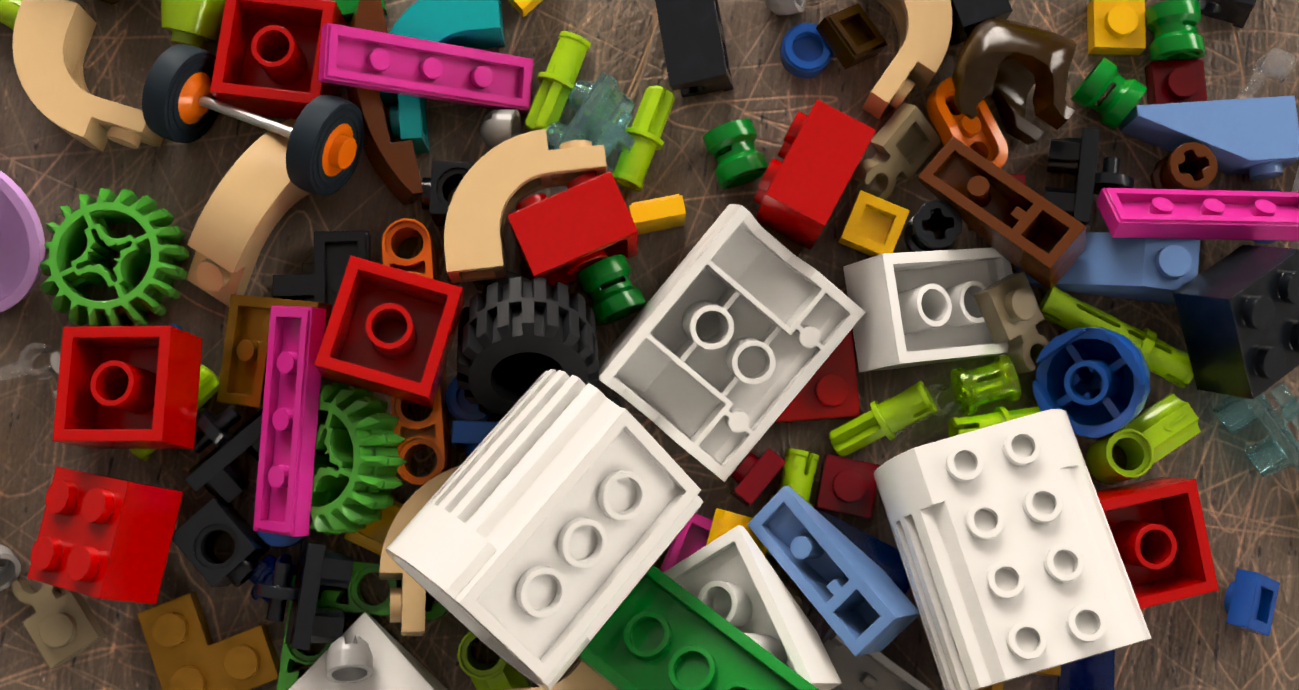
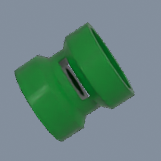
M1166 0L1154 4L1146 10V27L1154 33L1153 42L1149 46L1150 62L1199 60L1205 55L1204 37L1197 33L1196 25L1201 20L1199 1Z
M1103 57L1080 84L1070 100L1081 108H1092L1099 113V121L1111 130H1114L1135 107L1146 92L1147 87L1136 79L1126 80L1118 74L1117 66ZM1113 82L1114 85L1112 86V88L1107 92V94H1106V95L1103 97V99L1099 102L1098 99L1102 96V94L1106 91V89H1107V88L1110 86V84Z
M738 119L724 123L708 131L703 136L707 153L715 157L717 163L715 176L719 187L722 189H730L755 181L764 175L768 167L765 155L758 152L754 142L757 138V133L751 119Z
M624 254L602 259L586 267L576 275L582 291L590 294L593 300L592 310L598 326L621 320L646 305L640 288L633 286L629 279L631 268Z

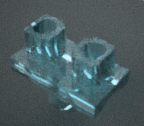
M601 73L596 83L578 80L569 94V105L576 112V115L569 126L560 122L549 126L546 131L549 150L559 149L560 144L567 141L588 140L592 142V146L604 145L606 160L613 149L623 153L630 152L635 141L625 129L633 118L630 113L635 104L618 88V82L614 77Z
M1284 382L1277 384L1269 390L1280 405L1276 409L1272 407L1263 393L1254 400L1229 395L1213 409V412L1231 435H1234L1256 420L1268 434V436L1243 451L1262 477L1281 471L1289 465H1292L1299 471V442L1286 425V423L1292 421L1299 430V395L1294 396Z

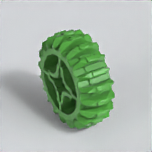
M100 188L97 201L88 194H79L80 209L76 211L67 205L60 206L61 214L65 218L61 225L55 222L45 223L47 230L54 234L51 242L45 241L44 244L46 248L45 254L49 255V259L39 263L42 274L50 277L39 287L42 288L43 293L55 296L51 303L52 307L63 314L69 312L68 318L73 324L83 326L87 323L89 326H129L131 321L135 326H148L147 311L150 310L158 316L167 315L166 308L161 303V300L165 296L175 300L181 298L180 292L171 285L174 279H187L188 272L176 265V263L190 257L188 249L177 245L185 237V234L178 226H170L174 216L165 208L157 210V202L146 195L138 199L137 194L130 189H122L118 196H116L110 189ZM135 223L141 225L146 234L137 238L132 235L119 238L118 235L110 231L109 225ZM86 242H87L86 250H85L84 253L80 256L81 251H82L84 245H85ZM113 250L120 253V259L113 258L118 262L113 267L114 272L107 268L108 263H113L109 260L115 254ZM149 264L148 270L141 282H139L141 270L144 266ZM91 283L96 286L107 283L109 288L117 291L119 298L109 301H94L87 296L83 287Z
M332 383V385L320 386L310 530L323 532L325 535L355 533L360 529H365L366 524H372L374 521L381 520V509L395 505L390 490L404 485L396 473L397 467L407 462L398 456V446L406 439L398 434H394L393 430L399 418L386 413L388 402L374 397L373 391L350 386L346 383Z

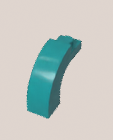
M418 0L401 15L389 34L474 49L505 47L501 0ZM379 91L384 106H390V124L393 138H401V141L412 140L415 154L430 153L426 98Z

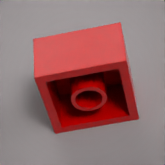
M226 0L210 88L212 95L218 101L259 116L282 119L293 118L294 120L298 118L304 107L314 98L320 95L337 96L338 85L318 82L322 26L326 23L348 26L336 1Z
M818 99L808 116L798 111L777 155L784 159L783 162L773 158L758 185L759 189L753 199L754 202L761 205L756 220L811 250L876 130Z
M595 171L581 174L566 184L567 190L548 198L545 193L532 195L520 201L515 206L516 211L507 215L516 243L532 279L534 277L546 278V284L554 285L557 281L570 285L578 281L576 275L580 271L602 259L619 254H624L626 259L637 256L638 230L611 171L600 176Z
M350 255L314 364L315 367L325 378L432 408L465 304L463 288Z
M174 326L63 327L52 441L88 449H194L203 339Z
M56 466L52 484L46 493V507L38 538L31 550V565L27 578L98 599L156 604L183 492Z
M1159 477L1096 491L1140 609L1219 591L1196 479Z

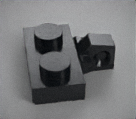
M369 231L314 232V262L302 263V274L273 275V297L331 304L333 310L350 255L371 261V235Z

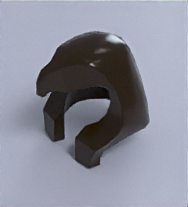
M1004 19L985 20L974 28L957 57L952 75L956 107L965 116L973 119L977 115L976 107L978 103L992 97L1007 134L1026 145L1038 142L1044 131L1025 119L1028 93L1035 84L1032 100L1035 116L1056 130L1065 124L1075 111L1067 105L1065 96L1068 71L1077 44L1069 38L1036 26Z

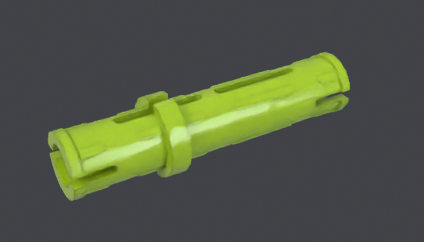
M1056 286L1052 290H1047L1043 296L1039 307L1045 320L1067 331L1083 327H1103L1126 336L1142 351L1150 372L1181 389H1184L1186 384H1189L1193 379L1194 375L1188 353L1158 339L1157 332L1149 328L1140 330L1069 295Z

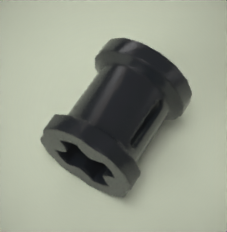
M934 200L925 203L920 211L908 221L904 229V241L907 248L911 252L946 250L962 231L961 216L956 209L952 208L945 201ZM927 221H930L932 229H941L942 234L937 239H935L933 231H924L923 226Z

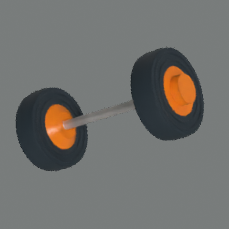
M185 44L175 45L164 51L154 62L143 88L142 112L147 126L160 137L177 143H192L204 136L214 124L218 114L222 113L289 138L286 150L287 174L290 181L301 190L314 195L330 196L338 192L353 174L361 156L365 126L361 110L352 102L333 95H320L304 107L292 128L218 101L210 92L216 56L204 49Z

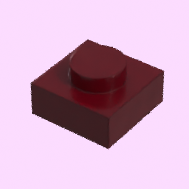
M1203 59L1151 61L1144 68L1148 105L1207 101Z
M770 448L764 451L760 457L751 451L730 476L738 483L730 494L746 507L752 505L786 461Z
M825 454L814 508L870 519L877 485L873 473L880 465Z

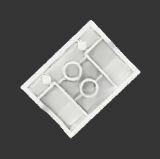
M729 204L599 360V380L631 403L678 445L725 482L866 312L818 270L794 255L775 239L743 205Z

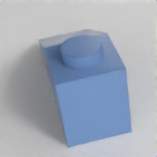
M1295 95L1137 105L1119 124L1120 132L1173 152L1174 149L1184 143L1197 142L1204 144L1213 152L1217 159V171L1227 175L1249 174V179L1252 181L1280 177L1284 174V168L1299 160V122Z
M1086 232L1085 251L1055 286L1062 291L1172 305L1175 303L1173 292L1198 276L1200 240L1112 238L1110 232ZM1017 267L1016 273L1021 272L1022 270ZM1025 273L1031 287L1048 289Z
M783 486L747 524L855 657L882 651L920 615L918 609L879 565L790 486Z

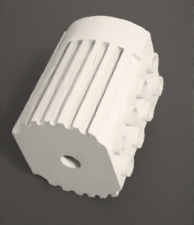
M550 369L540 375L385 550L394 562L489 649L539 687L551 690L698 511L704 501L698 496L701 489L626 408L619 407L609 400L598 388L589 383L586 385L579 377L574 375L570 377L564 371L559 370L557 372L555 369Z
M1049 409L914 447L886 461L873 473L944 690H978L1151 639L1065 410Z

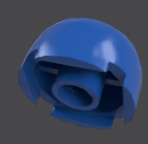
M1103 327L1075 328L1054 337L1039 353L1036 361L1039 365L1036 370V380L1033 381V394L1040 411L1049 409L1065 410L1074 433L1079 436L1099 438L1125 428L1143 410L1151 391L1150 369L1142 351L1126 336Z

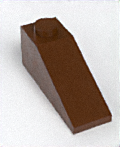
M953 136L918 176V180L941 201L947 202L952 208L956 209L961 219L1005 259L1049 290H1052L1085 251L1086 226Z

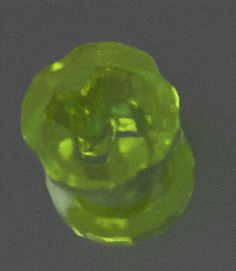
M1005 354L995 356L993 363L967 371L959 367L951 371L950 378L953 393L961 411L966 416L975 414L977 407L1002 399H1006L1008 402L1020 399L1021 387L1012 361Z

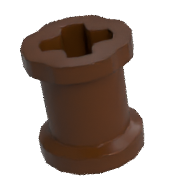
M1197 142L1184 143L1174 149L1170 156L1156 163L1155 169L1150 176L1152 188L1200 190L1210 184L1216 177L1218 169L1217 159L1213 152L1204 144Z

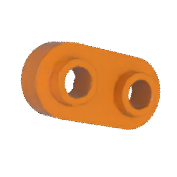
M952 77L943 80L929 94L926 103L928 116L943 145L945 146L953 136L1001 168L1008 158V146L985 100L978 103L976 107L977 115L975 118L970 119L956 107ZM947 105H949L954 110L955 115L951 114Z

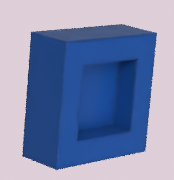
M453 421L452 443L457 447H466L465 456L468 457L499 422Z
M1237 569L1235 582L1229 584L1225 593L1224 607L1228 614L1226 623L1247 632L1269 636L1280 583L1258 572Z

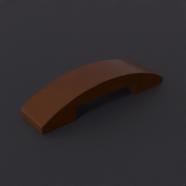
M359 0L350 27L388 33L381 0ZM346 86L348 100L358 106L363 114L365 126L363 148L370 163L390 192L403 205L413 204L423 193L412 140L390 142L379 91Z

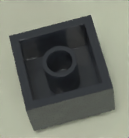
M1242 245L1173 292L1197 390L1254 400L1299 365V249Z

